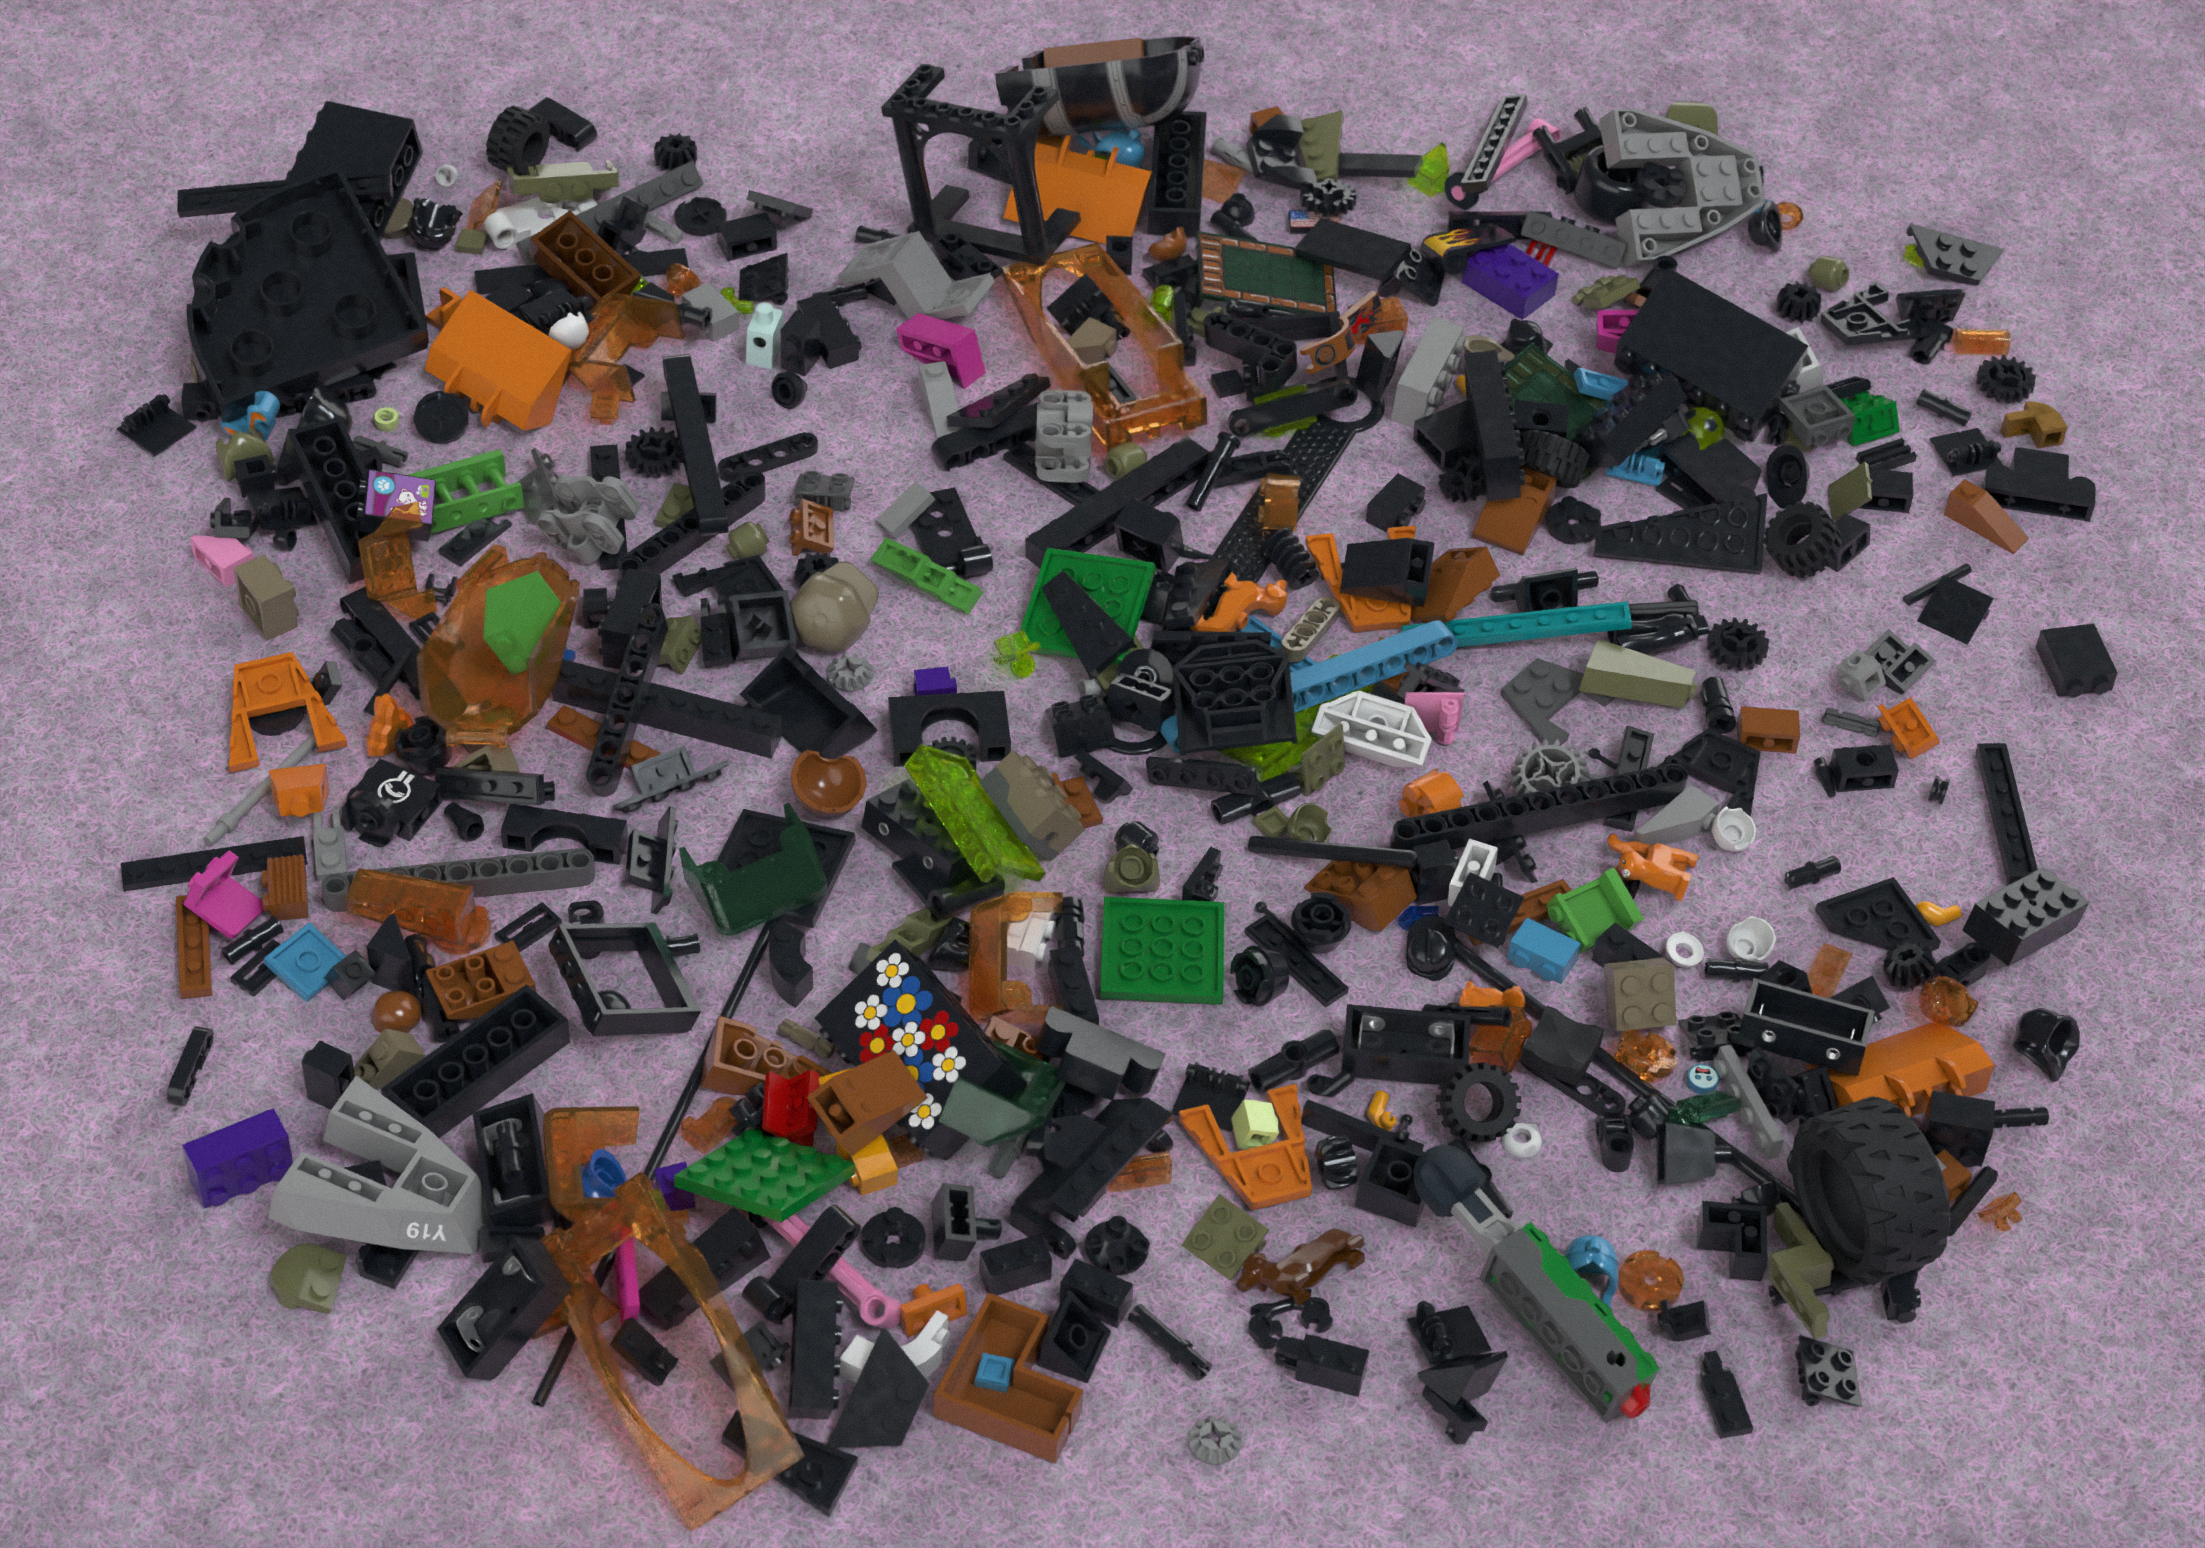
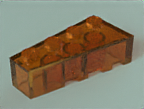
M358 868L345 897L348 914L382 924L388 915L395 914L400 929L462 947L466 943L477 916L473 886L381 872L373 869Z

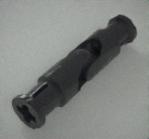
M421 934L409 935L404 941L412 961L415 989L420 998L423 996L422 1008L427 1021L432 1024L433 1039L441 1044L447 1042L461 1031L453 1019H447L426 975V970L437 967L433 956L428 953L426 937Z

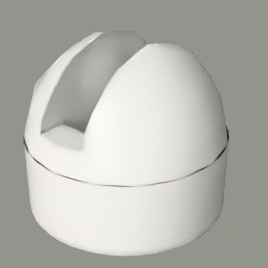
M446 164L437 169L435 177L440 185L447 187L456 182L458 172L452 165ZM447 169L450 170L451 181H446L448 176Z

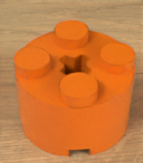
M1435 768L1403 787V799L1399 800V807L1404 815L1411 818L1462 807L1460 799L1464 795L1455 779L1446 771L1439 773L1437 772L1438 769Z

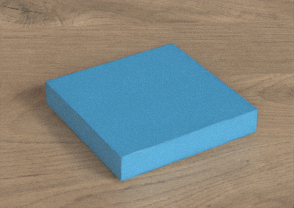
M309 922L264 958V964L299 997L308 1002L329 985L324 978L334 965L344 959L346 955Z

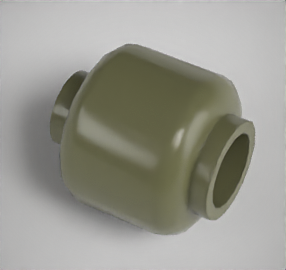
M1821 255L1809 266L1808 276L1811 278L1814 287L1827 291H1838L1848 282L1849 268L1843 259Z
M1128 441L1109 450L1105 466L1108 473L1118 480L1133 469L1144 464L1147 461V454L1138 444Z
M748 521L729 532L728 539L730 543L726 545V548L734 560L737 558L743 559L765 554L767 544L770 541L759 523L754 525Z

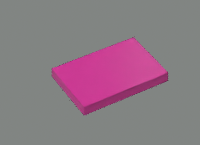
M620 1224L614 1262L620 1327L625 1319L631 1317L638 1322L640 1307L632 1224Z

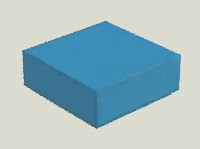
M983 1353L975 1378V1386L1007 1393L1015 1367V1359Z

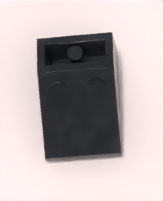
M1398 538L1347 544L1340 593L1424 607L1429 587L1435 542L1412 538Z

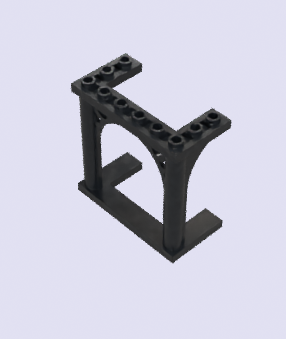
M920 64L881 107L882 115L892 118L913 222L907 228L908 234L919 231L925 241L932 242L933 239L953 229L982 253L1043 266L1081 222L1080 212L1056 208L1044 222L1036 179L1035 147L1043 117L1059 100L1058 90L1044 86H1034L1012 112L1006 115L994 111H985L973 107L950 104L949 102L927 99L926 97L945 78V72L942 67ZM918 123L927 125L929 131L922 129ZM943 133L965 135L984 145L1000 160L1012 183L1022 235L950 220L970 198L968 189L945 185L935 198L931 199L924 165V150L927 142L932 137ZM991 138L1003 140V144L996 145L992 142Z

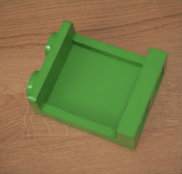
M1614 867L1605 871L1596 880L1563 895L1561 893L1554 895L1546 904L1550 919L1557 924L1561 933L1581 943L1579 954L1594 948L1596 939L1615 922L1627 931L1635 929L1644 920Z

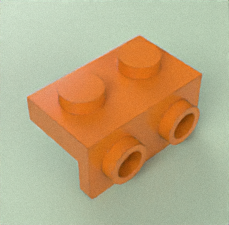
M1912 697L1889 710L1885 708L1883 703L1877 706L1881 713V716L1877 719L1886 733L1890 730L1893 733L1894 737L1891 738V741L1899 753L1904 751L1908 758L1912 759L1940 744L1938 736Z

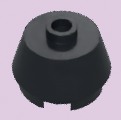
M427 715L415 718L416 724L408 727L405 731L401 727L394 737L397 757L419 774L435 772V768L447 765L452 757V733L450 728L439 722L436 716Z
M1323 892L1312 893L1311 898L1304 900L1302 903L1298 902L1291 916L1292 927L1300 944L1308 951L1319 954L1335 950L1347 936L1352 925L1348 907L1345 908L1336 901L1335 895Z
M1249 946L1242 953L1235 954L1232 959L1230 974H1235L1238 986L1234 993L1242 1003L1264 1006L1286 991L1289 984V969L1285 958L1279 952L1259 946Z

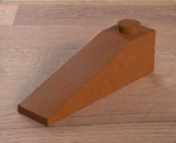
M719 1016L704 1059L701 1087L730 1095L745 1096L744 1093L760 1081L765 1086V1075L771 1071L788 1080L810 1069L819 1073V1078L833 1073L803 1055L795 1056L781 1048L783 1044L774 1039L771 1042L756 1033L758 1029L750 1024Z

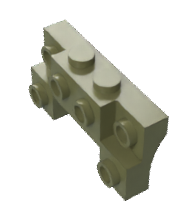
M611 160L605 161L606 170L593 171L590 162L536 165V173L533 166L528 167V175L518 176L514 174L512 167H507V179L511 193L521 196H530L533 193H538L540 201L549 204H555L562 200L582 202L586 199L593 198V189L604 191L610 190L612 187H619L618 170L616 167H613Z

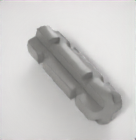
M647 212L643 228L649 227V231L664 239L668 237L667 240L674 244L682 241L683 231L681 229L673 227V225L656 216L653 218V215Z

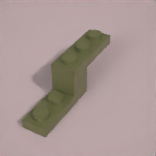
M1787 1202L1777 1204L1774 1228L1788 1249L1770 1254L1769 1279L1814 1339L1826 1336L1827 1321L1830 1319V1314L1826 1304L1819 1301L1813 1290L1830 1285L1834 1262L1830 1253L1825 1252L1820 1246L1816 1235L1810 1232L1803 1224L1799 1213H1795Z

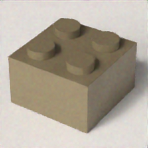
M264 554L234 567L240 607L267 641L298 627L296 617L299 616V611L293 598L296 596L295 588L291 581H285L276 563L272 564Z
M1664 958L1604 964L1606 1013L1609 1026L1616 1031L1677 1025L1674 965Z

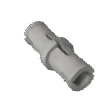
M1221 137L1213 142L1212 152L1227 159L1230 165H1237L1251 175H1254L1249 155L1244 152L1242 147H1235Z

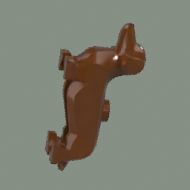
M1333 1228L1306 1245L1303 1243L1299 1244L1293 1254L1277 1263L1266 1260V1256L1260 1252L1252 1253L1243 1261L1241 1266L1242 1276L1235 1286L1240 1291H1247L1257 1287L1262 1292H1265L1267 1287L1280 1295L1294 1296V1302L1300 1306L1311 1298V1293L1306 1291L1305 1288L1318 1284L1335 1264L1346 1261L1348 1262V1268L1353 1270L1365 1262V1254L1356 1249H1361L1364 1246V1237L1361 1234L1354 1236L1340 1229Z

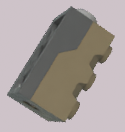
M1013 750L979 783L1020 841L1052 861L1086 830L1079 821L1082 816L1071 804L1066 805L1065 799L1067 795L1058 785L1052 786L1053 784L1050 780L1053 776L1043 765L1038 767L1030 756L1026 754L1022 757Z

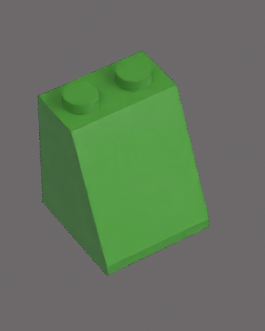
M538 571L486 590L483 639L511 675L535 668L539 665L566 613V608Z

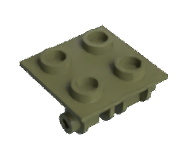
M1343 724L1337 725L1302 753V767L1293 773L1298 778L1299 786L1304 788L1306 797L1315 790L1319 791L1322 789L1325 782L1334 775H1339L1344 770Z
M1219 1194L1181 1246L1231 1281L1240 1271L1243 1261L1255 1249L1258 1251L1264 1249L1267 1241L1263 1238L1269 1232V1229Z

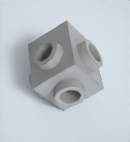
M1859 650L1853 652L1836 666L1841 687L1847 692H1853L1864 700L1868 699L1886 684L1881 665L1873 656H1867Z

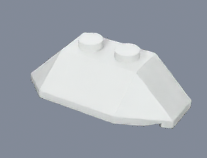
M1356 691L1320 706L1311 731L1317 737L1322 738L1341 723L1343 724L1345 752L1393 767H1423L1432 738L1414 707L1361 691Z

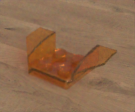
M418 501L394 506L375 533L369 534L358 541L368 598L379 602H386L412 619H419L431 612L437 613L434 589H417L407 530L423 527Z

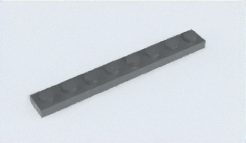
M690 161L589 208L576 216L593 232L598 234L602 220H615L623 196H631L649 206L648 210H651L704 184L694 162ZM534 235L515 243L525 265L536 264L531 258L530 238Z

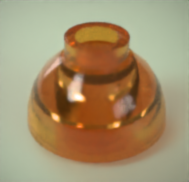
M671 263L666 273L668 284L666 291L680 298L682 294L701 286L700 278L689 268L679 263Z

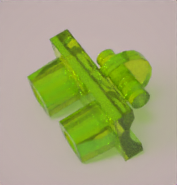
M1024 630L1013 634H1006L994 641L1000 655L993 658L998 666L1010 663L1012 673L1019 678L1028 677L1034 672L1035 662L1028 653L1038 651L1041 647L1038 641L1030 643Z

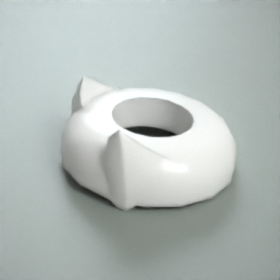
M1684 931L1675 933L1667 940L1664 958L1682 968L1695 967L1703 958V946L1696 937ZM1676 947L1688 949L1691 952V957L1683 958L1679 956L1676 952Z
M1516 1123L1513 1128L1506 1130L1508 1132L1506 1135L1501 1137L1504 1149L1516 1157H1533L1542 1145L1537 1124ZM1517 1133H1524L1530 1137V1140L1526 1143H1518L1513 1139V1136Z

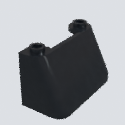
M789 644L740 693L747 701L744 707L781 716V735L801 754L806 750L819 752V755L823 758L837 759L870 739L878 731L853 703L847 701Z

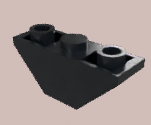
M953 229L932 240V245L940 261H946L949 265L948 276L955 281L988 273L991 274L993 279H996L1004 274V270Z

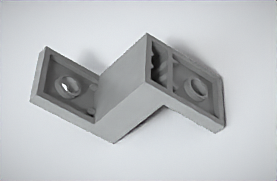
M919 231L865 244L838 275L843 285L852 282L858 284L865 279H878L881 277L908 319L920 313L944 321H948L953 317L961 315L966 317L972 314L976 309L977 303L988 295V290L995 282L990 273L952 282Z

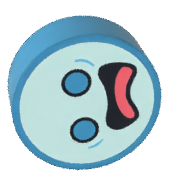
M1706 1064L1693 1066L1687 1076L1688 1087L1693 1092L1701 1095L1714 1092L1719 1081L1717 1071Z

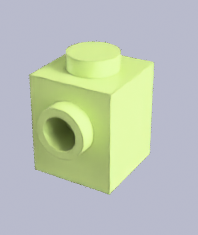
M1244 1099L1231 1118L1238 1149H1250L1271 1144L1279 1134L1278 1118L1275 1116L1273 1105L1270 1102Z

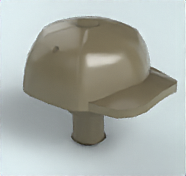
M846 561L833 565L825 572H818L812 575L800 587L790 602L794 630L801 642L821 652H843L852 647L869 627L871 621L870 614L878 601L879 591L876 585L854 564Z

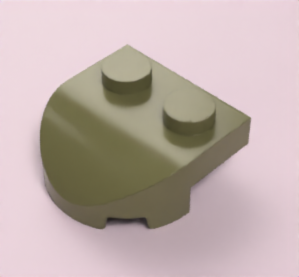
M1677 101L1669 106L1665 118L1718 135L1717 113L1711 105L1699 101Z
M311 1243L294 1246L286 1251L275 1263L269 1277L270 1288H274L280 1298L279 1303L285 1308L295 1310L298 1305L319 1313L330 1314L347 1255Z

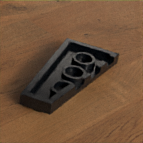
M739 1410L735 1411L721 1436L722 1443L828 1517L833 1512L858 1465V1457Z

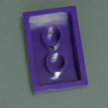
M1505 244L1480 249L1467 259V266L1463 270L1462 283L1519 319L1524 320L1555 296L1559 273L1515 246Z
M274 1108L182 1144L190 1183L204 1209L212 1205L221 1206L228 1199L242 1193L250 1194L256 1191L259 1186L271 1181H281L293 1164L289 1136Z

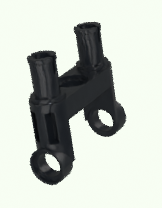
M1583 107V110L1582 108L1579 109L1573 116L1584 130L1579 134L1556 142L1546 125L1538 127L1532 133V136L1544 150V159L1556 174L1558 188H1562L1566 192L1565 195L1574 192L1576 177L1574 176L1576 173L1568 161L1589 152L1595 147L1603 145L1600 123L1596 122L1587 107Z

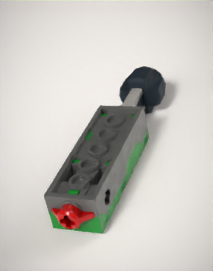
M1448 1145L1429 1148L1416 1161L1413 1170L1415 1188L1420 1198L1436 1216H1454L1477 1242L1483 1256L1487 1259L1479 1279L1606 1424L1621 1413L1630 1419L1640 1416L1650 1406V1387L1660 1370L1655 1358L1649 1352L1643 1350L1636 1342L1633 1333L1627 1327L1621 1325L1614 1317L1611 1308L1606 1303L1601 1302L1592 1292L1590 1284L1578 1276L1571 1268L1568 1259L1556 1251L1542 1230L1537 1229L1532 1222L1519 1228L1515 1222L1505 1218L1482 1191L1486 1183V1175L1469 1155L1457 1147Z

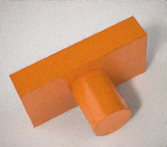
M960 1283L933 1292L929 1285L920 1284L912 1293L915 1300L900 1305L902 1327L907 1337L921 1333L936 1311L947 1315L948 1322L968 1315L965 1290Z

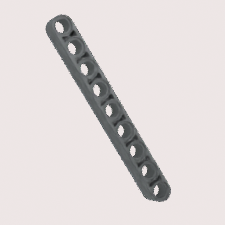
M576 848L334 873L326 876L322 880L321 886L325 907L333 912L583 887L589 885L595 879L593 854L587 849Z

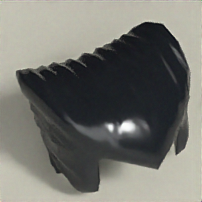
M953 917L930 954L927 966L931 970H969L983 944V939L974 934L976 930L982 931V928L976 924Z

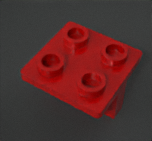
M810 1069L789 1080L772 1071L765 1075L762 1128L780 1138L788 1139L791 1143L813 1147L814 1131L817 1128V1112L807 1096L819 1088V1073Z

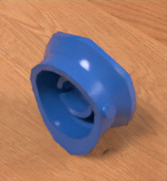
M605 1149L595 1150L589 1161L585 1165L575 1167L572 1173L573 1182L578 1192L599 1208L617 1213L623 1207V1198L629 1192L630 1186L620 1163L610 1152Z

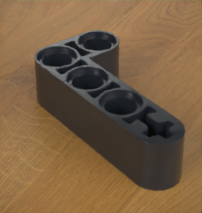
M1213 312L1205 316L1204 333L1206 345L1259 366V386L1264 391L1274 392L1279 390L1296 372L1297 345L1295 342L1223 313Z
M838 1205L828 1207L770 1279L764 1276L753 1278L745 1286L742 1298L766 1320L778 1325L784 1324L782 1321L790 1314L792 1315L793 1290L798 1279L822 1281L856 1239L861 1226Z

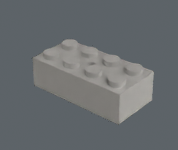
M1436 316L1433 317L1398 381L1391 421L1414 428L1416 420L1435 413V408L1433 407L1434 405L1440 406L1444 396V391L1442 390L1449 389L1453 379L1452 372L1457 373L1460 368L1462 358L1458 356L1459 353L1461 354L1466 338L1462 337L1464 326Z

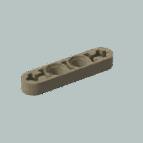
M1329 597L1316 599L1282 639L1280 651L1288 654L1290 662L1304 660L1337 621L1340 609L1339 602Z

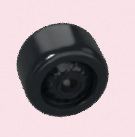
M1604 145L1593 148L1584 157L1574 185V197L1578 206L1593 219L1611 225H1616V218L1629 210L1648 209L1649 204L1644 201L1645 196L1641 192L1637 194L1634 187L1637 174L1643 167L1607 169Z

